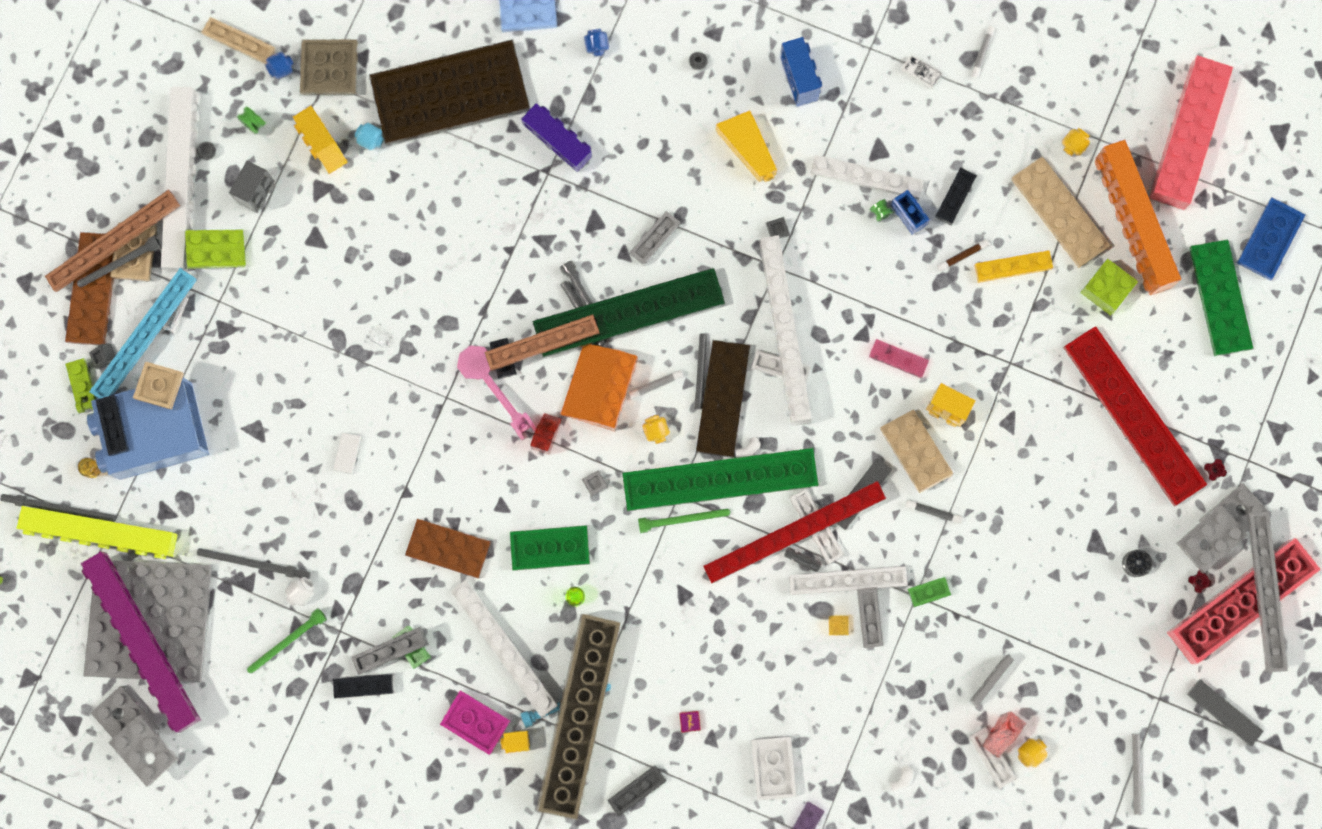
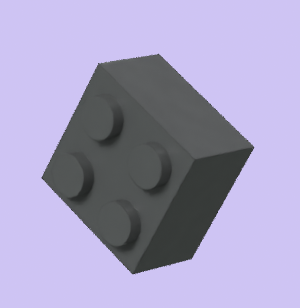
M246 160L229 194L239 205L258 213L264 207L268 193L273 191L275 180L266 169Z

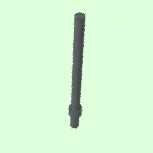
M2 494L0 498L3 502L14 503L15 506L19 507L29 506L115 522L116 515L28 499L23 495Z
M202 548L197 550L198 556L281 573L290 578L305 577L310 579L311 572L299 570L295 566L288 565L285 567Z

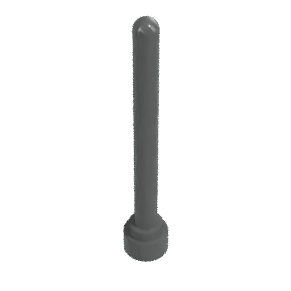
M155 235L147 238L143 246L78 280L77 285L83 287L148 251L156 252L160 250L162 246Z
M571 260L560 266L562 274L570 278L584 304H592L591 299L576 275L574 262ZM613 338L607 339L606 342H612Z

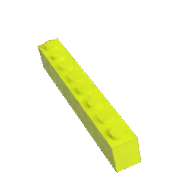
M21 506L16 529L23 530L22 534L34 536L35 533L42 534V538L52 540L56 536L60 537V541L72 543V539L79 540V544L86 546L96 543L98 548L109 549L110 546L117 547L116 551L128 553L129 549L136 550L135 554L147 556V553L155 554L154 557L159 559H166V556L173 557L178 534L173 532Z

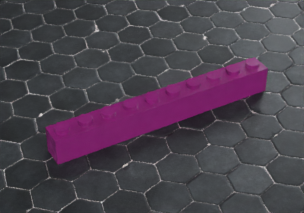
M100 551L80 563L83 568L81 570L82 574L87 580H90L92 584L91 590L102 601L100 605L105 613L108 612L111 617L110 623L112 627L120 633L119 639L121 643L128 647L130 659L133 663H137L140 669L138 673L143 680L147 681L149 685L148 691L152 697H156L159 703L157 704L158 709L162 714L166 715L168 719L167 725L171 731L181 733L201 721L199 714L109 555L106 552Z

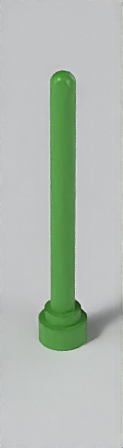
M720 509L656 520L646 519V517L638 518L640 534L648 533V530L655 527L726 517L731 512L729 509Z
M319 608L311 612L312 615L308 621L247 668V672L250 674L254 673L311 627L323 624L327 621L325 614Z

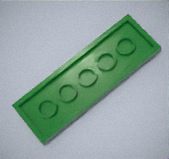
M1228 239L1190 246L1189 250L1214 357L1253 350V343Z

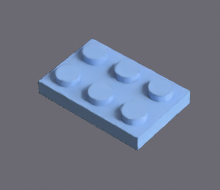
M499 0L502 32L557 28L555 0Z

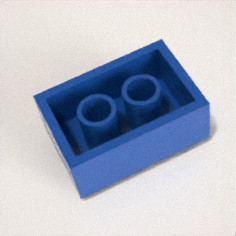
M803 37L783 42L780 51V59L796 107L818 101L822 87L820 76L817 77L815 70H817L814 59L811 60L809 55L811 53L809 43H805Z

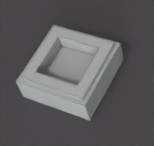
M599 470L582 479L591 497L608 488Z

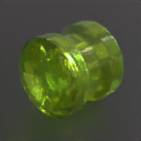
M571 587L567 590L565 598L569 605L578 607L584 603L585 593L579 587Z

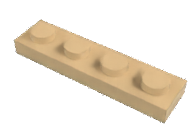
M209 17L201 32L204 36L263 64H267L266 59L274 55L276 51L275 47L212 17Z

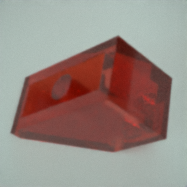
M544 413L530 444L531 449L550 455L562 419Z
M1012 711L1001 714L982 747L999 758L1014 743L1027 723Z

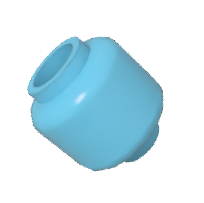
M370 123L360 124L356 130L357 144L368 150H374L376 147L380 148L384 141L382 130Z

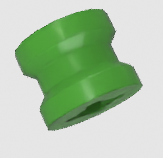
M886 199L880 200L869 209L871 213L876 215L877 222L886 219L894 212L892 208L887 206Z

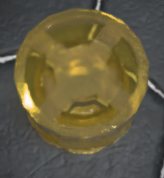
M84 458L78 464L79 473L87 478H96L101 473L96 460L92 458Z

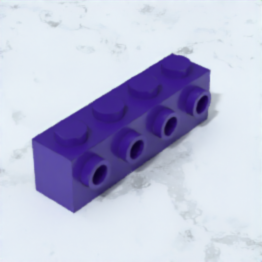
M535 103L521 118L522 125L576 172L592 158V148L585 141H579L574 131L563 127L564 124L559 118L556 117L554 119L545 106L542 105L540 107Z

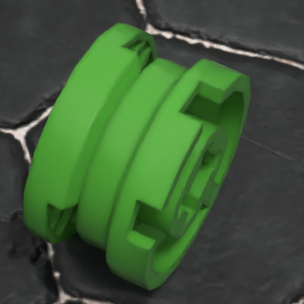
M246 106L243 109L244 112L242 114L239 113L236 118L256 135L259 132L258 129L263 127L266 122L251 108Z

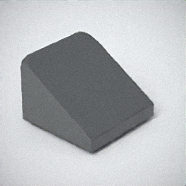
M100 344L89 352L96 370L109 365L116 356L111 344Z

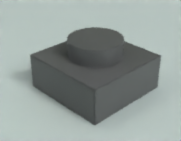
M784 217L766 222L770 237L779 235V238L782 239L790 236Z

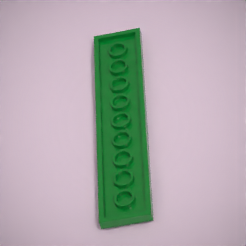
M813 448L622 473L627 512L819 486Z

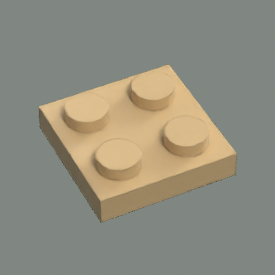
M145 361L133 399L172 410L184 373Z

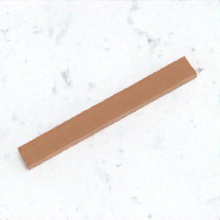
M168 189L45 275V278L55 292L60 291L181 205Z

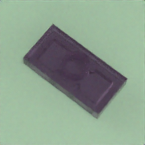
M807 800L792 829H816L825 811Z

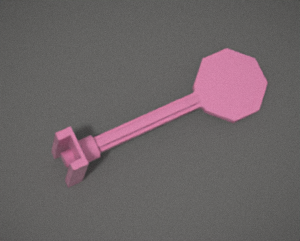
M480 346L467 347L459 353L457 368L467 379L484 380L512 417L511 420L513 422L510 425L521 440L524 439L522 433L530 427L533 431L537 430L527 413H518L490 377V367L484 353L487 351L486 348Z

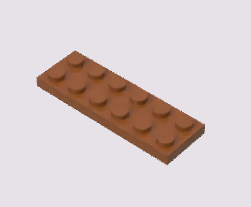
M80 232L78 252L104 234ZM114 253L73 281L65 337L66 343L96 346L105 344L114 279L110 277L111 272L83 287H79L77 281L113 262Z

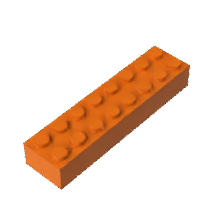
M1122 140L1104 146L1095 158V166L1097 170L1103 173V186L1108 189L1109 201L1112 205L1114 204L1116 209V219L1118 222H1121L1123 236L1125 239H1128L1130 244L1129 251L1135 257L1138 273L1143 277L1144 289L1149 292L1150 296L1169 290L1182 279L1127 142Z

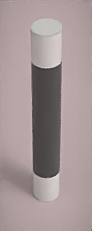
M908 499L905 504L907 508L961 524L963 520L962 516Z

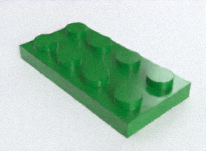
M587 525L510 532L512 571L590 565Z

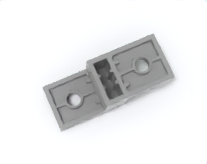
M1242 483L1198 520L1199 523L1178 540L1176 544L1202 573H1205L1248 536L1246 533L1249 531L1248 513L1269 511ZM1238 505L1245 508L1243 516L1239 515L1236 511ZM1202 540H1206L1209 543L1207 551L1202 550L1200 547Z
M119 686L91 712L93 717L112 737L108 743L146 787L154 783L179 760L157 734L160 728L123 686ZM118 708H121L124 712L121 719L115 717V711ZM149 752L155 756L152 764H148L145 760Z

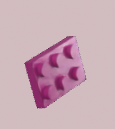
M460 690L439 725L491 755L511 720Z

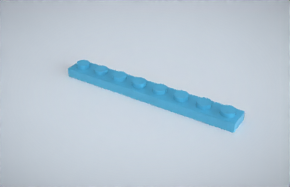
M179 268L89 391L99 399L114 395L197 281L195 277Z

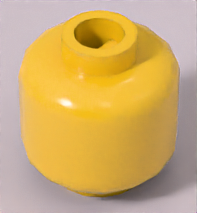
M1077 128V130L1071 129L1062 140V145L1065 147L1063 151L1071 157L1074 154L1081 156L1090 145V136L1080 128Z
M659 414L644 419L645 423H643L642 429L647 441H655V444L666 441L665 437L670 433L666 419L659 417Z
M1029 738L1018 748L1019 755L1017 757L1027 768H1036L1047 758V746L1040 739Z

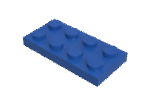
M1271 197L1236 263L1271 281L1306 214Z

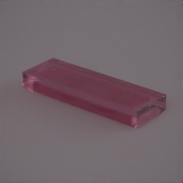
M878 339L875 340L869 354L871 359L922 379L929 362L925 358Z

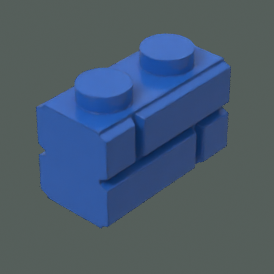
M909 190L904 191L892 200L890 206L911 235H914L928 225L930 219L926 213H923V209Z

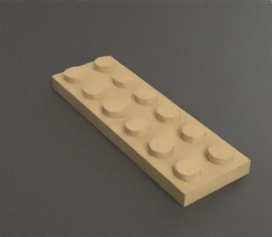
M1043 156L1011 178L1078 268L1111 246Z

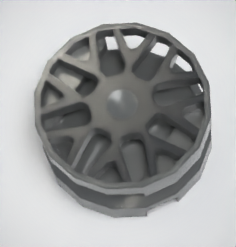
M1136 549L1130 551L1122 559V568L1131 577L1144 576L1152 569V558L1145 550Z

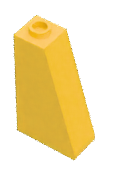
M751 110L716 124L717 134L758 182H768L775 178L777 168Z

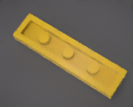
M1050 250L975 263L974 267L977 281L982 283L1049 271L1053 269Z

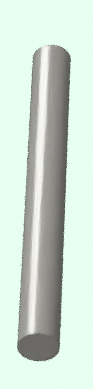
M1132 734L1134 815H1142L1140 734Z

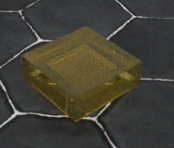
M828 616L829 636H849L848 616Z

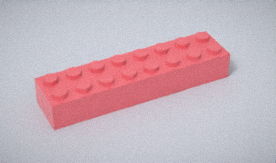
M1198 55L1192 61L1149 199L1185 210L1191 204L1233 70L1232 66Z
M1296 538L1287 540L1274 550L1280 601L1321 570ZM1253 567L1166 632L1190 664L1200 663L1259 617Z

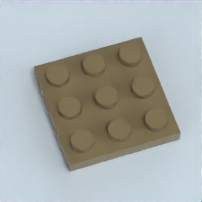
M301 39L300 94L356 95L357 39Z

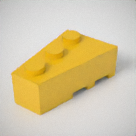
M312 105L293 116L296 122L293 126L299 135L303 133L304 136L301 138L307 147L311 145L312 149L309 151L315 160L317 158L320 159L329 174L348 163Z

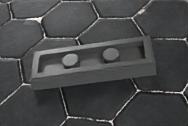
M654 765L607 801L619 817L667 780L657 766Z

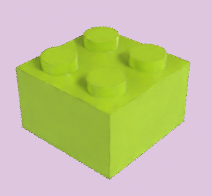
M1107 258L1080 293L1111 316L1139 281Z

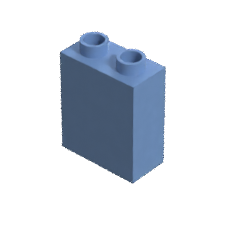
M184 377L182 378L172 410L133 399L136 389L114 394L117 396L129 452L111 457L108 456L96 401H91L94 413L87 414V424L93 436L99 435L102 449L95 452V458L98 468L102 473L108 472V475L122 480L209 455L193 385Z

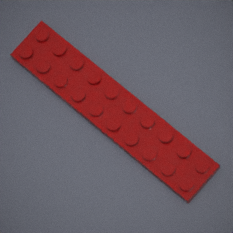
M1096 326L1063 347L1173 506L1178 505L1207 486L1203 477Z

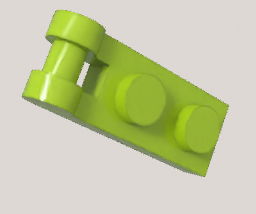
M81 358L65 363L77 412L80 414L90 408L93 410L91 401L96 400V396L89 392L93 384L86 359ZM88 397V401L83 402V398Z

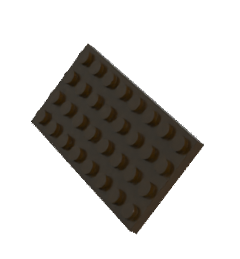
M513 39L369 74L386 146L530 110Z

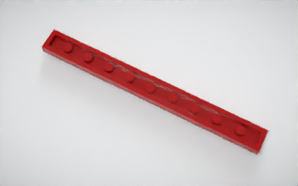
M877 481L703 567L711 584L885 500L886 496Z

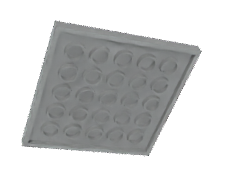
M111 560L179 681L202 682L213 566ZM92 591L83 677L142 679L138 673L140 669L137 663H133L129 657L130 651L128 647H125L119 639L120 633L112 627L110 623L111 617L108 612L105 613L100 605L102 601Z

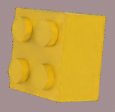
M940 383L925 410L929 411L928 414L934 418L939 419L941 417L945 419L946 423L952 427H960L966 421L976 400Z

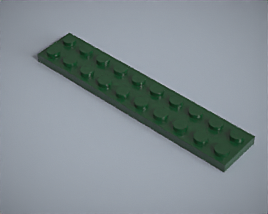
M711 268L532 322L535 332L538 334L593 315L599 334L542 353L543 358L719 307L725 305V300L715 268Z

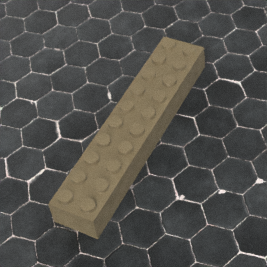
M580 614L536 808L538 812L576 820L578 818L621 622Z

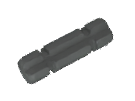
M790 547L787 548L784 554L786 558L790 560L792 558L794 562L806 568L810 567L815 572H818L821 567V562L812 560L811 557L799 551L795 552V549Z

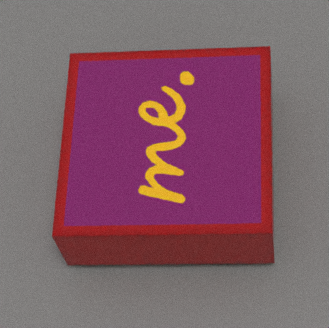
M699 711L679 713L681 733L701 731Z

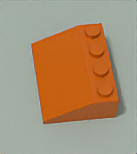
M591 344L583 346L560 415L615 432L638 362V356Z

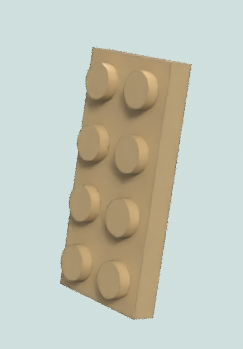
M914 409L880 427L882 434L919 494L953 476L952 470Z

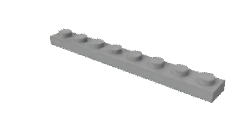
M1269 512L1248 513L1247 519L1266 673L1288 671L1270 515Z

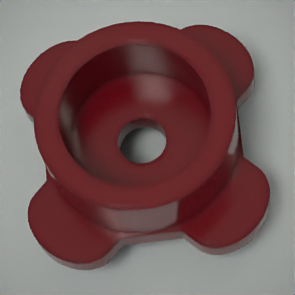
M1220 459L1214 460L1211 464L1206 463L1204 465V470L1208 472L1209 480L1216 481L1218 477H1225L1227 475L1225 466Z
M1200 570L1194 576L1188 577V583L1193 585L1196 593H1201L1204 588L1210 587L1212 584L1208 576Z

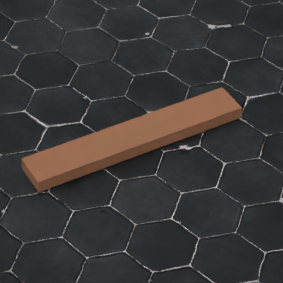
M590 315L484 353L490 370L493 371L597 335L599 330L594 316Z

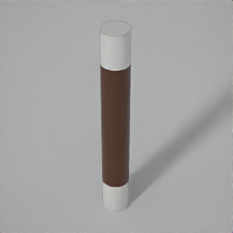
M985 239L938 264L937 268L941 272L988 247L990 244Z

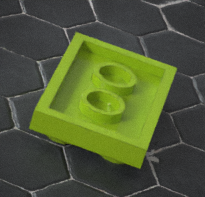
M243 229L185 230L187 269L245 268Z

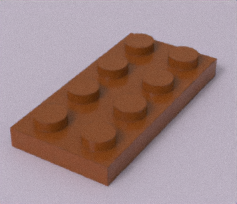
M417 519L405 556L479 579L491 541Z

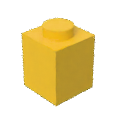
M529 731L503 733L504 737L500 738L501 749H505V753L530 751Z

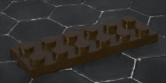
M718 340L712 341L696 453L734 458L750 345Z

